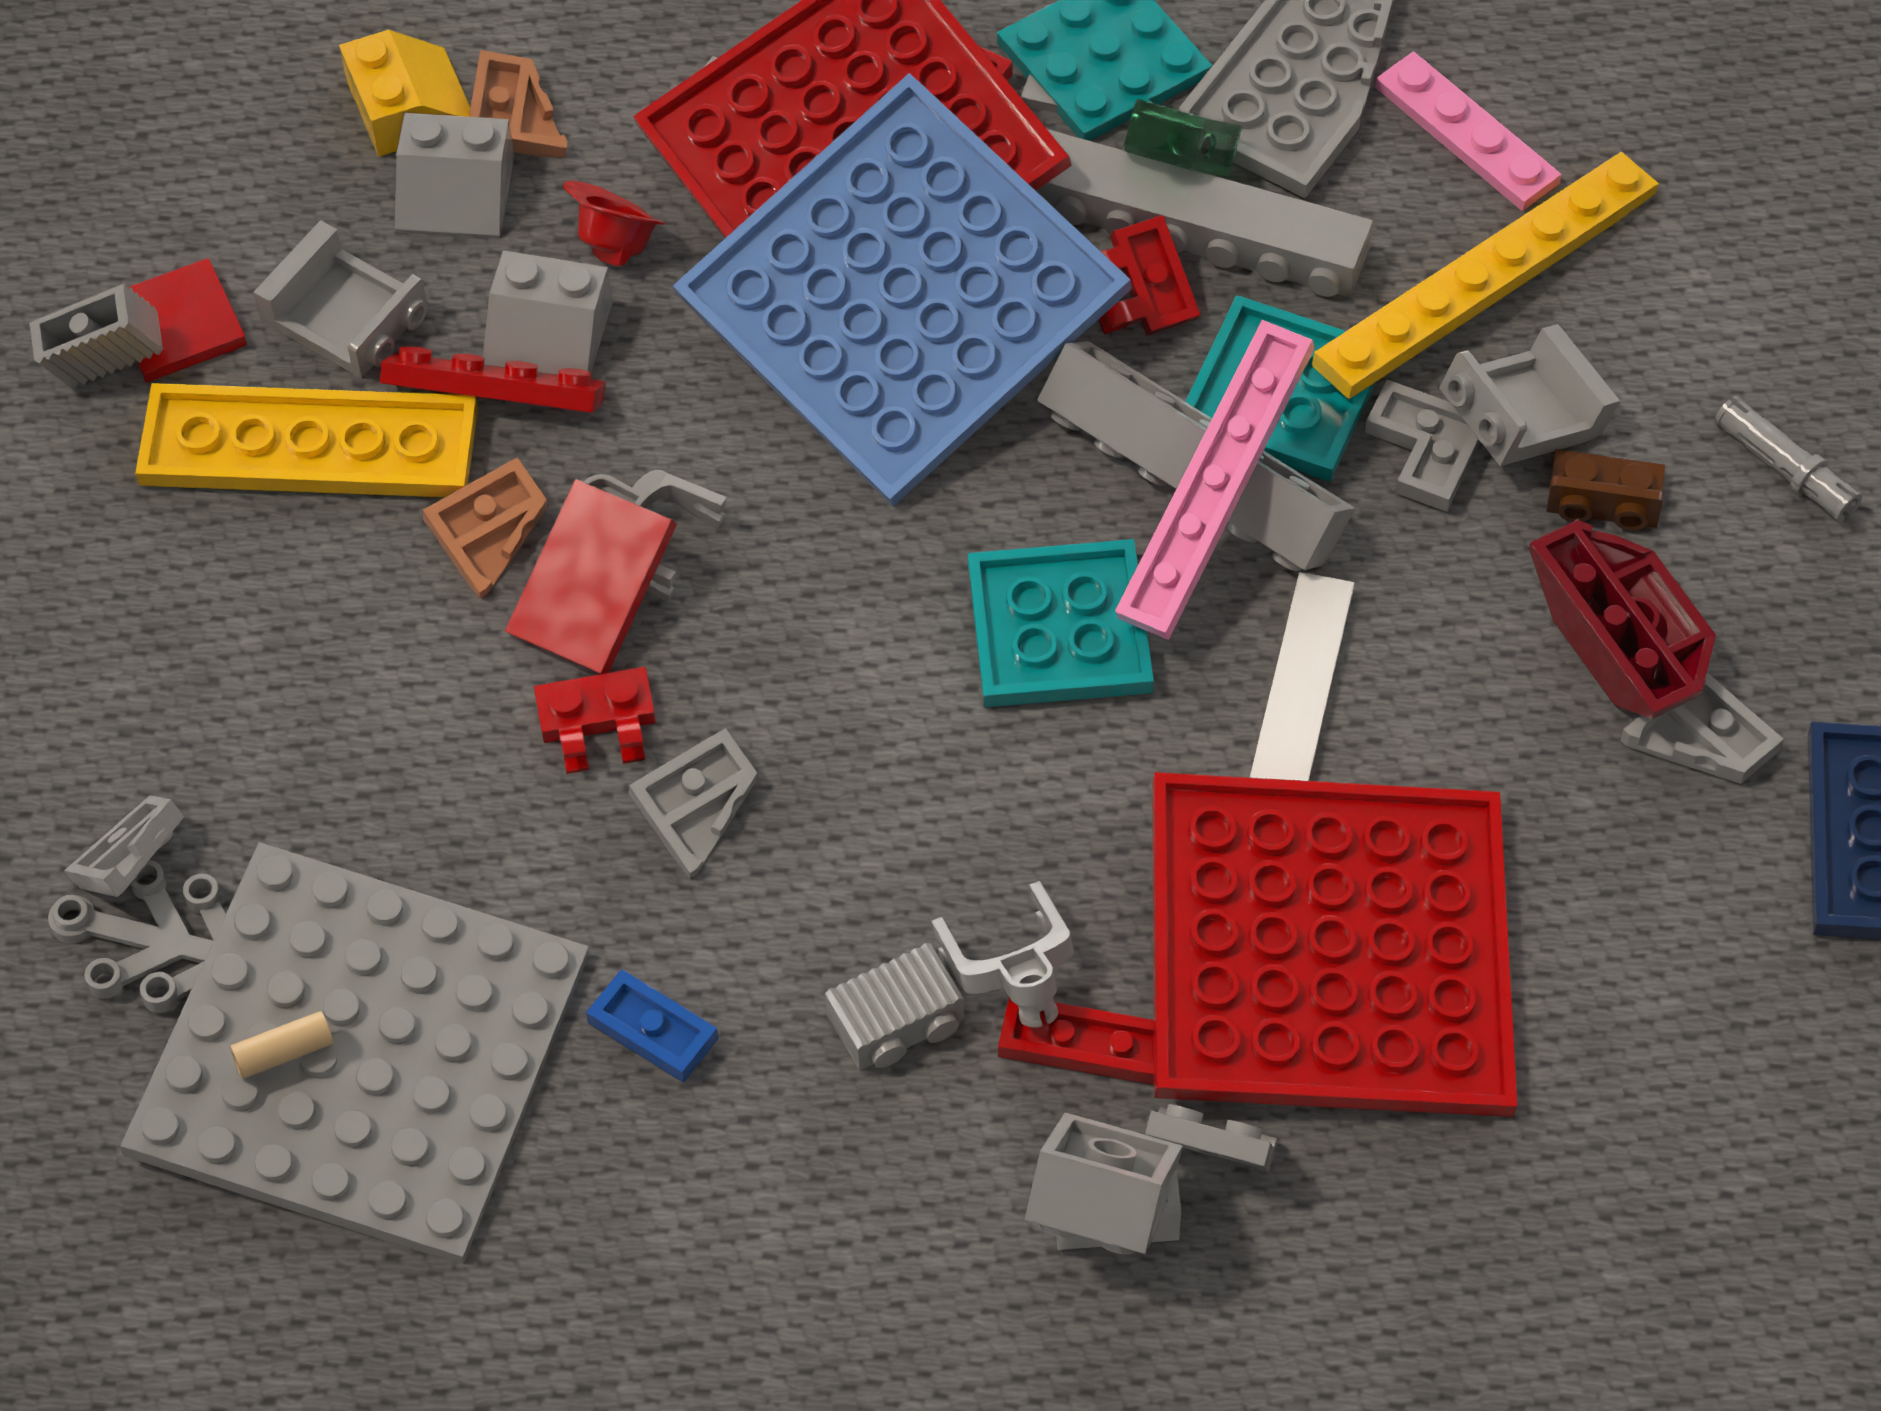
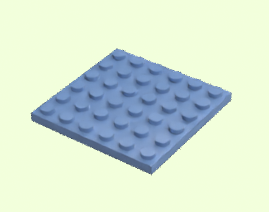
M909 73L673 285L676 295L894 507L1060 355L1065 343H1073L1132 289L1131 280Z

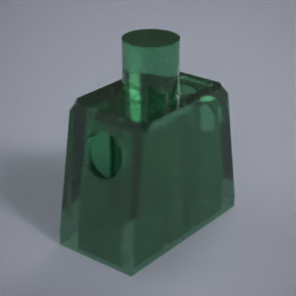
M1137 99L1123 151L1192 171L1229 177L1243 126L1156 101ZM1210 134V149L1206 156L1202 157L1203 142Z

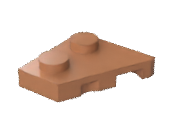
M480 50L469 117L509 119L513 148L516 153L565 158L568 142L565 135H559L553 121L554 109L548 95L539 86L540 77L533 60Z
M517 457L423 509V520L478 598L481 599L490 592L546 511L547 499Z

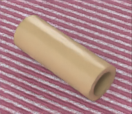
M322 1011L237 1042L229 1047L238 1073L242 1079L333 1045L334 1042Z

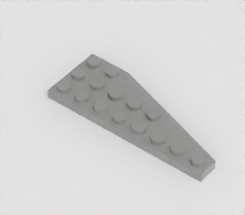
M1265 0L1171 117L1170 131L1306 198L1360 128L1395 0Z

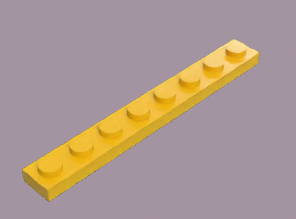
M1618 153L1315 351L1312 366L1344 396L1351 399L1614 225L1655 195L1659 183L1624 153Z

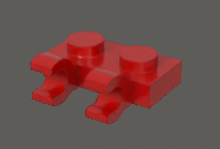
M1163 215L1115 230L1111 233L1109 237L1113 248L1101 252L1131 280L1132 289L1130 293L1132 298L1117 302L1098 319L1104 334L1141 321L1146 336L1196 320L1200 316Z
M646 666L534 686L543 742L561 740L567 774L589 770L583 737L586 735L617 730L623 764L646 760L640 726L656 723Z

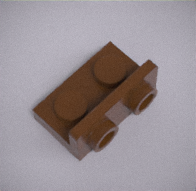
M1555 449L1546 512L1559 514L1561 518L1569 522L1576 520L1585 522L1590 518L1612 521L1618 527L1630 531L1641 530L1646 526L1657 528L1663 504L1664 493L1662 489L1665 464Z

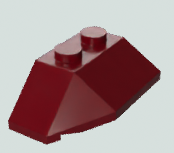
M1576 520L1530 542L1529 551L1554 623L1613 705L1654 719L1701 696L1716 634L1653 550L1613 534L1592 530V525L1580 520Z

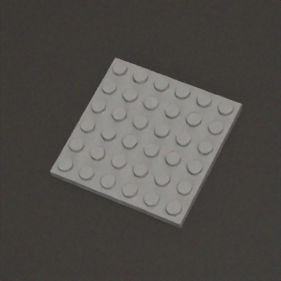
M259 842L120 1145L122 1155L371 1237L464 1264L588 958L589 946ZM322 1011L333 1038V1045L245 1079L240 1077L230 1051V1045Z

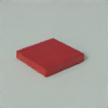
M209 258L128 287L132 288L134 293L137 292L139 297L143 296L145 302L149 301L150 305L155 306L158 312L163 350L159 355L153 353L150 359L144 358L140 363L137 362L146 383L247 346L243 330Z

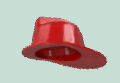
M573 180L565 181L563 185L567 193L579 202V240L591 246L594 255L600 261L619 267L624 266L630 256L640 255L644 251L655 225H665L664 221L653 218L638 205L602 187Z

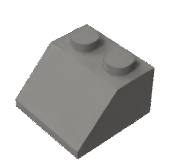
M404 113L396 153L395 232L500 239L515 156L509 119Z
M503 251L489 293L483 347L484 365L505 367V363L508 361H524L538 365V372L558 375L559 369L563 368L582 369L592 372L612 306L608 267Z
M1064 1113L1040 1150L1024 1220L1040 1224V1228L1044 1232L1054 1236L1073 1237L1080 1235L1100 1241V1245L1103 1248L1114 1253L1133 1254L1140 1252L1145 1254L1157 1232L1183 1145Z

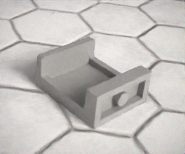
M321 220L254 291L262 322L360 378H363L373 366L381 367V362L392 355L394 342L406 329L412 331L419 327L426 316L428 306L423 279L412 274L404 283H401L344 251L341 248L338 230Z
M1559 324L1542 328L1530 351L1479 364L1468 350L1458 352L1439 387L1499 466L1553 452L1555 449H1563L1585 443L1601 435L1620 403L1618 397Z

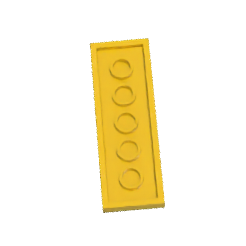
M151 383L135 475L139 486L447 497L468 485L478 415L477 397L455 394Z

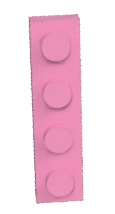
M1414 51L1376 78L1375 88L1521 211L1527 209L1560 184L1562 174Z

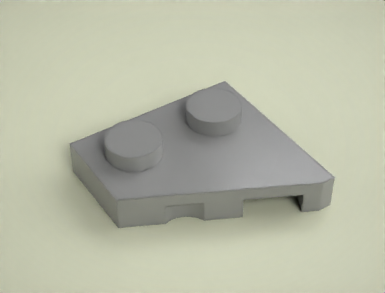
M1708 673L1706 674L1701 696L1654 719L1640 715L1623 729L1621 742L1627 747L1742 784L1780 752L1784 741L1778 733Z
M724 728L630 784L628 794L669 853L690 879L698 874L756 782L757 772L730 733Z
M149 795L67 867L64 872L81 889L118 897L130 885L155 852L171 839L174 833L173 830L184 816L171 799Z

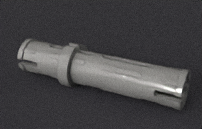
M1734 396L1732 401H1726L1715 417V424L1736 438L1768 466L1780 473L1790 482V489L1798 496L1805 494L1824 508L1838 522H1843L1845 517L1848 519L1858 508L1862 501V494L1827 468L1828 462L1819 454L1812 456L1806 450H1803L1786 434L1755 412L1739 396Z

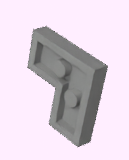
M1386 380L1366 420L1365 433L1412 450L1397 480L1396 493L1447 512L1481 443L1452 404L1446 400Z

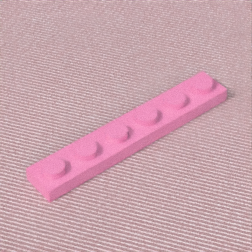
M1264 320L1261 321L1115 610L1119 620L1169 640L1315 349L1312 339Z

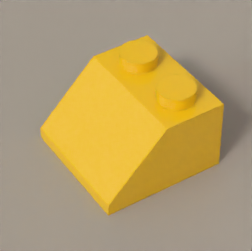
M385 30L339 45L347 84L378 157L397 151L404 113L469 117L470 105L444 47L392 30Z

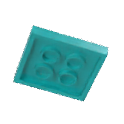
M1058 0L997 32V44L1027 79L1030 74L1057 104V114L1078 138L1088 141L1194 86L1202 80L1213 66L1155 0Z
M1236 295L1185 402L1213 418L1262 320L1312 339L1315 349L1264 451L1296 471L1331 482L1376 382L1351 399H1348L1312 366L1314 352L1346 332L1345 330Z
M1134 539L967 553L984 708L1153 693L1154 679L1147 631L1119 620L1115 613L1138 567Z

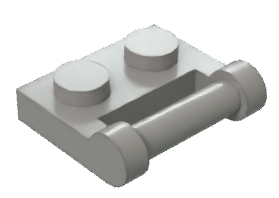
M1168 1104L1167 1108L1160 1107L1158 1112L1151 1110L1145 1135L1183 1145L1182 1148L1240 1163L1249 1166L1251 1169L1269 1173L1278 1138L1262 1134L1263 1129L1232 1120H1227L1225 1130L1201 1124L1203 1113Z

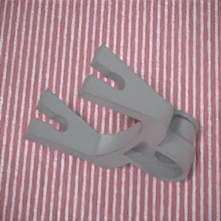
M654 470L645 474L633 487L604 474L593 475L584 481V483L643 508H647L659 499L669 498L711 525L719 527L724 520L725 513L722 511L726 507L727 497L662 470ZM658 565L647 591L668 602L674 594V587L672 585L675 582L676 571Z
M1040 881L1029 884L1032 900L1039 910L1035 912L1038 925L1046 936L1012 953L987 960L966 959L944 919L940 917L931 921L935 938L941 946L938 948L940 959L946 970L966 993L980 994L1004 988L1010 999L1019 1007L1021 1023L1028 1027L1042 1026L1039 1014L1042 1010L1048 1024L1056 1019L1058 1010L1053 996L1056 994L1057 985L1053 969L1068 961L1074 955V948L1070 931Z

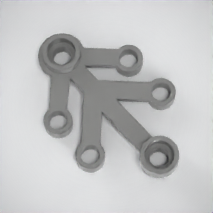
M152 860L146 863L130 885L134 895L145 901L157 926L95 911L92 903L81 896L66 895L58 899L49 911L48 922L53 935L59 941L67 944H76L83 942L90 936H95L144 949L118 962L109 958H99L92 961L87 966L84 974L90 993L97 998L108 999L117 995L123 986L146 976L140 984V994L145 1007L155 1013L167 1012L176 1005L178 1000L189 996L226 915L220 904L221 894L217 881L208 874L191 876L183 886L184 898L192 912L201 914L212 940L189 935L165 890L167 883L163 869L160 864ZM152 875L157 877L149 885L138 883L144 876ZM201 889L211 891L207 897L202 899L192 897L195 892ZM78 910L81 912L73 920L62 919L63 915L68 911ZM181 959L200 963L174 977L164 972H155ZM101 974H113V978L107 983L99 984L95 982V979ZM165 987L169 989L162 997L154 998L150 996V993L156 988Z

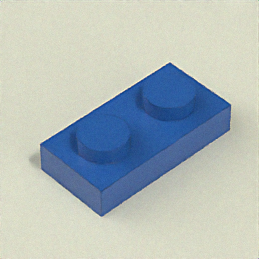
M623 969L618 972L586 1012L588 1024L683 1083L719 1039L717 1027Z

